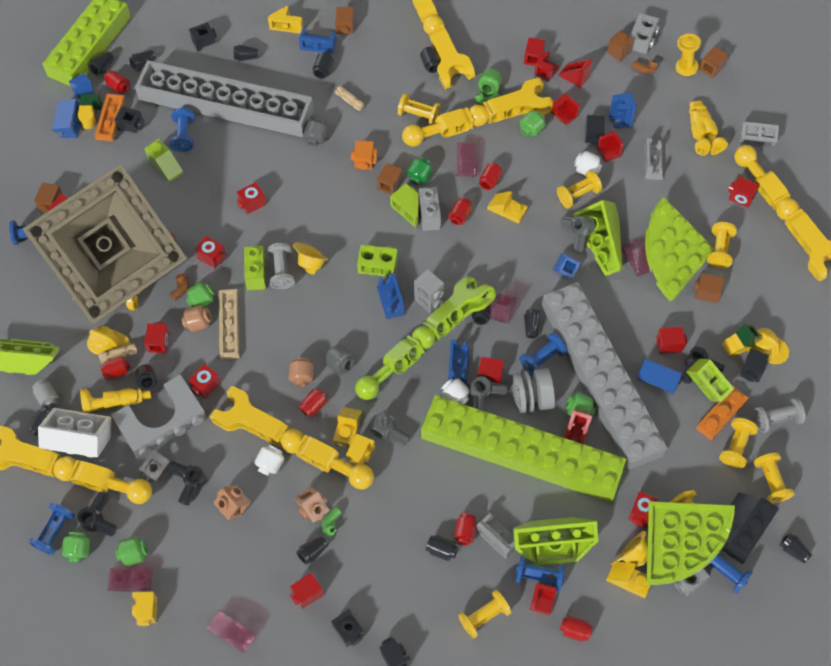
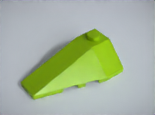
M602 200L573 213L574 216H583L594 220L595 229L589 236L586 235L585 240L587 247L595 255V260L604 275L609 276L623 270L620 220L615 202Z

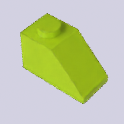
M160 139L144 148L148 161L169 183L184 173L171 151Z
M405 183L390 196V206L416 228L418 226L419 194L415 188Z

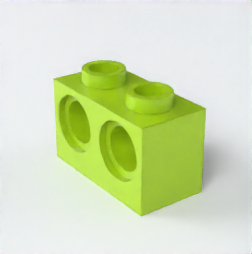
M370 244L360 245L357 262L358 273L389 277V274L396 273L398 250L392 247H376Z
M263 246L244 247V276L247 290L266 289V264Z
M699 359L686 371L710 401L721 402L734 390L710 359Z

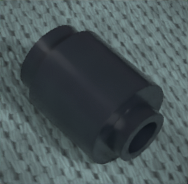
M425 47L420 53L421 60L429 73H435L441 62L434 47Z
M323 52L317 55L313 66L315 77L324 79L329 75L334 61L329 53Z
M143 364L136 369L137 385L145 390L153 388L157 381L153 367Z
M431 535L426 551L430 552V555L450 561L451 558L454 559L456 557L458 547L453 540L439 535Z

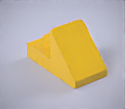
M285 6L268 16L270 30L301 33L302 28H304L302 17L290 16L289 6Z
M512 191L495 194L487 209L520 224L528 210V206L512 200Z
M348 407L342 408L337 416L338 425L333 438L334 444L350 447L357 434L363 411Z
M614 563L606 581L642 598H646L651 586L647 585V574L636 570V564Z

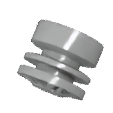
M548 368L535 369L533 379L530 378L528 371H523V380L520 372L513 374V397L520 414L526 413V404L529 412H533L534 402H537L540 410L554 409V388Z

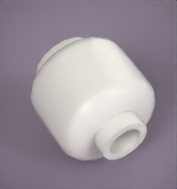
M584 151L578 154L574 166H576L578 173L585 175L590 170L598 174L602 164H600L599 156Z
M451 378L441 388V397L461 404H465L469 400L467 396L470 390L458 378L454 380Z
M271 445L262 447L255 459V464L259 467L258 471L267 476L270 473L277 474L285 459L282 455L283 451Z

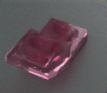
M458 142L456 176L474 178L476 171V145L474 143Z
M132 567L131 570L110 568L108 591L133 592L151 590L153 569Z
M220 610L207 627V629L243 653L256 635Z

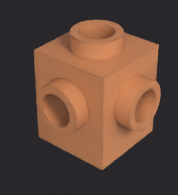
M237 485L220 489L217 493V498L213 502L227 520L242 516L251 503Z
M308 487L294 498L300 507L298 512L304 520L309 519L314 523L321 520L330 511L326 505L328 501L322 493H318L312 487Z

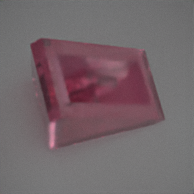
M636 239L621 245V250L637 277L652 271L649 269L644 242Z
M499 293L492 302L490 319L508 324L517 298Z

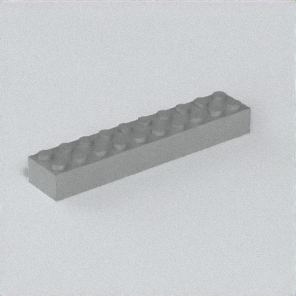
M148 60L135 86L138 99L141 101L176 109L187 108L194 113L303 137L306 124L310 121L314 111L313 98Z
M577 282L543 295L541 306L555 333L565 343L567 347L566 354L589 397L593 398L596 412L619 456L626 458L625 467L627 471L663 457L667 446L579 283Z

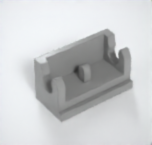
M743 122L739 129V142L752 140L770 142V145L775 146L778 142L779 125Z
M652 138L646 139L644 147L645 179L663 180L661 140L658 141L657 145H652Z
M491 512L477 524L476 532L505 559L515 551L514 535L497 521Z

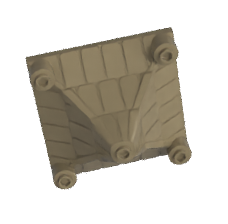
M121 163L22 229L92 325L187 259Z

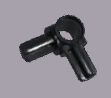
M698 346L690 350L685 361L686 368L681 376V380L684 383L690 384L693 381L686 372L698 361L693 357L710 359L708 358L709 354H707L704 348ZM710 359L719 371L723 373L725 365Z
M171 461L167 471L183 478V483L186 484L178 502L189 506L196 490H200L201 486L205 484L206 475L198 466L189 465L187 467ZM200 473L199 480L191 481L192 475Z
M100 491L90 506L81 509L78 512L77 519L86 531L95 532L98 530L112 537L116 533L117 526L103 520V516L100 513L109 500V495L105 492ZM93 516L90 522H85L88 517Z

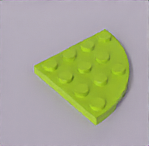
M663 197L655 205L650 215L651 219L646 229L645 250L649 269L654 273L657 286L669 301H672L707 260L708 255L715 249Z
M649 501L647 585H663L681 581L709 565L722 550L729 537L735 506Z

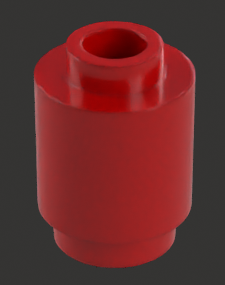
M111 70L104 77L106 85L118 94H123L129 90L130 81L119 72Z
M496 163L487 164L479 178V185L485 190H492L503 174L501 167Z
M466 198L456 200L448 215L451 223L463 225L472 210L471 201Z
M121 355L103 362L104 365L100 366L105 380H113L129 373L128 369L131 368L127 358H122Z
M312 389L300 402L301 405L298 408L308 418L312 415L315 416L327 403V395L321 389Z
M462 513L457 518L454 539L458 544L468 546L474 542L477 527L476 516Z
M568 615L567 619L563 618L560 631H563L564 637L583 642V640L589 641L593 625L589 624L586 620Z

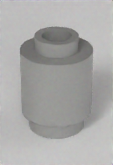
M40 380L33 385V394L41 408L52 409L58 404L59 396L50 382Z

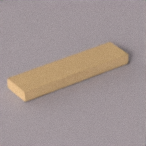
M238 289L219 290L220 360L240 359Z

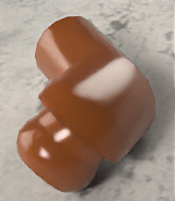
M635 60L631 68L642 74L653 73L657 70L658 62L651 60L649 64L644 65Z
M183 273L176 276L177 288L170 293L174 301L179 299L189 289L188 277H185Z

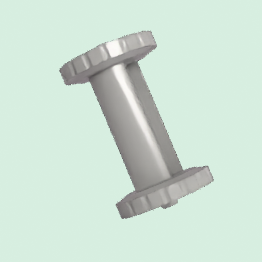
M275 243L267 248L268 256L274 258L275 276L270 279V286L274 289H288L295 284L294 277L289 275L287 271L286 257L290 256L292 248L286 243Z
M798 398L791 399L790 406L766 412L763 407H757L754 411L755 421L761 433L768 432L769 425L793 419L797 424H803L806 420L803 404Z

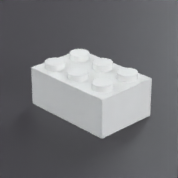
M53 408L38 427L39 448L49 451L66 452L68 454L85 455L87 457H98L111 439V417Z

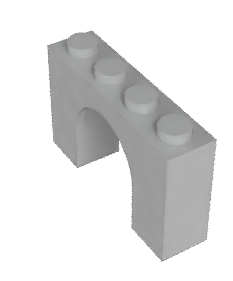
M181 375L163 384L168 396L175 405V413L167 424L157 428L146 427L138 421L129 405L111 414L115 424L137 459L149 455L153 449L166 445L172 438L183 435L187 429L200 425L206 419L203 408Z

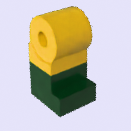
M81 94L78 118L84 129H92L96 126V110H101L102 108L99 95Z
M744 323L739 327V331L723 341L722 346L729 358L737 357L762 340L754 325Z

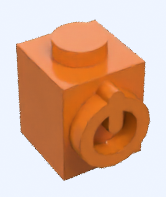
M356 140L355 150L351 151V161H354V168L361 170L372 169L373 164H377L378 148H374V142Z

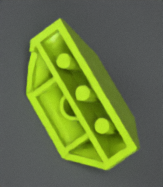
M0 339V371L36 375L55 358L60 350L59 346L40 341Z
M567 517L536 520L513 528L515 550L535 565L578 562L593 545L598 543L597 521L591 519Z

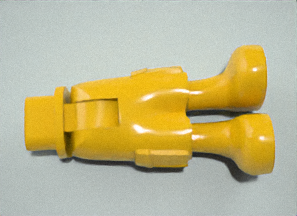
M702 101L691 102L689 104L692 135L697 140L694 146L696 153L705 156L709 151L711 155L723 152L728 146L727 140L723 137L716 138L718 129L707 110V106L703 105Z
M86 388L80 389L84 413H91L103 408L107 410L120 406L137 405L143 403L145 399H151V391H142L141 388H138V390L126 388L117 391H105L102 398L92 397Z

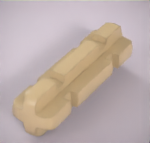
M338 86L335 90L336 95L356 110L361 111L364 108L365 104L345 88Z
M134 343L127 345V347H118L109 350L107 353L106 351L99 353V359L103 364V362L120 355L122 358L127 357L129 354L131 356L137 354V348Z

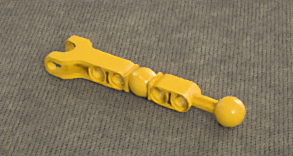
M412 0L423 23V29L429 35L432 45L441 62L438 65L437 71L444 89L452 87L451 78L455 74H464L468 80L475 78V70L470 58L464 54L457 53L444 27V21L438 16L432 0Z
M540 78L525 81L521 90L490 99L487 102H483V106L474 105L470 109L467 107L442 114L436 118L435 124L422 128L417 125H409L403 130L402 139L406 145L416 147L422 143L425 137L441 133L445 138L473 129V126L480 127L487 122L488 124L526 114L529 111H539L542 115H546L552 112L554 101L551 97L541 98L537 96L542 92L544 83Z
M750 145L740 146L734 153L736 164L740 167H748L755 176L754 183L759 184L757 189L773 210H776L777 216L785 220V225L808 254V270L818 281L826 279L827 269L824 262L831 260V241L826 239L802 208L800 209L798 202L790 198V193L772 171L766 173L756 161L757 152L755 148Z
M230 386L226 391L229 400L234 403L233 408L225 412L215 409L209 415L214 424L226 431L244 429L273 445L282 447L287 453H296L297 457L322 471L330 472L332 468L349 477L350 484L355 489H367L373 483L374 473L368 465L359 464L353 466L339 459L340 454L334 448L306 434L304 435L298 429H290L282 421L253 407L247 393L234 386Z
M0 426V471L11 466H18L43 475L55 477L61 481H72L74 484L98 492L107 493L108 489L127 494V498L134 504H144L152 497V486L144 479H135L128 482L115 478V473L107 468L76 460L70 456L61 457L60 454L21 442L11 428Z

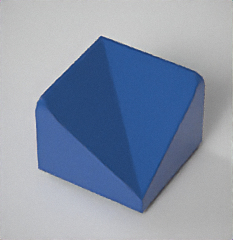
M84 73L69 81L72 91L78 99H81V94H91L94 92L90 80Z
M560 254L553 270L573 279L581 262L567 255Z

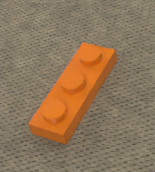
M106 95L95 132L96 140L114 141L117 130L114 119L120 107L124 106V95Z
M732 386L734 390L725 399L718 402L696 427L698 431L711 441L749 399L734 386Z

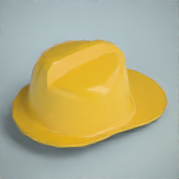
M293 243L294 249L298 252V265L311 275L320 270L324 261L328 260L319 250L308 244Z
M99 326L94 330H90V336L87 340V347L96 355L105 351L107 353L109 350L118 347H127V345L131 344L128 337L107 326Z
M758 329L757 331L762 340L752 346L751 349L768 354V363H784L789 357V348L786 343L778 338L770 329Z
M646 531L637 534L625 549L610 562V565L621 559L626 563L636 564V567L644 565L647 562L648 541L645 538Z

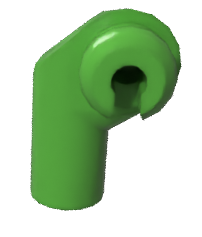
M479 92L475 94V102L483 106V102L500 97V95L496 92L490 97H484V94Z

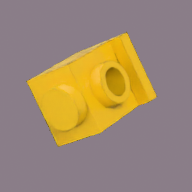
M356 434L346 454L347 462L353 466L368 462L372 451L374 452L375 441Z
M132 592V597L136 601L132 606L133 617L135 616L137 625L148 626L150 623H156L158 598L155 593Z

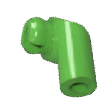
M334 507L322 519L323 532L329 537L335 535L337 531L335 520L342 514L337 507Z

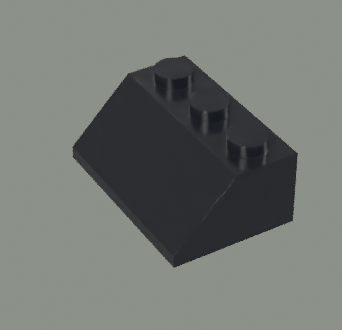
M739 492L731 505L735 506L734 519L729 537L722 551L744 564L779 510V507L761 496Z

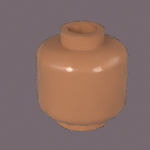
M202 305L186 309L184 317H182L184 328H188L191 332L208 328L212 321L208 308H204Z
M298 357L289 364L288 379L296 387H306L307 384L313 381L314 365L308 358Z

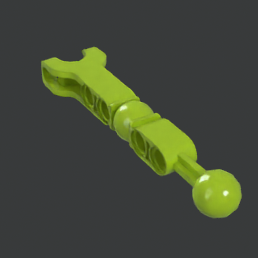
M470 276L458 282L454 287L453 295L422 323L423 326L416 328L412 333V337L408 335L407 339L400 341L384 356V366L373 376H363L357 380L355 392L358 397L364 400L375 398L379 392V384L393 372L397 374L404 373L419 360L421 355L425 353L424 350L433 346L435 339L440 340V337L447 335L472 312L485 309L496 297L494 287L488 284L478 286L476 279ZM488 291L487 296L485 298H482V296L486 294V292Z

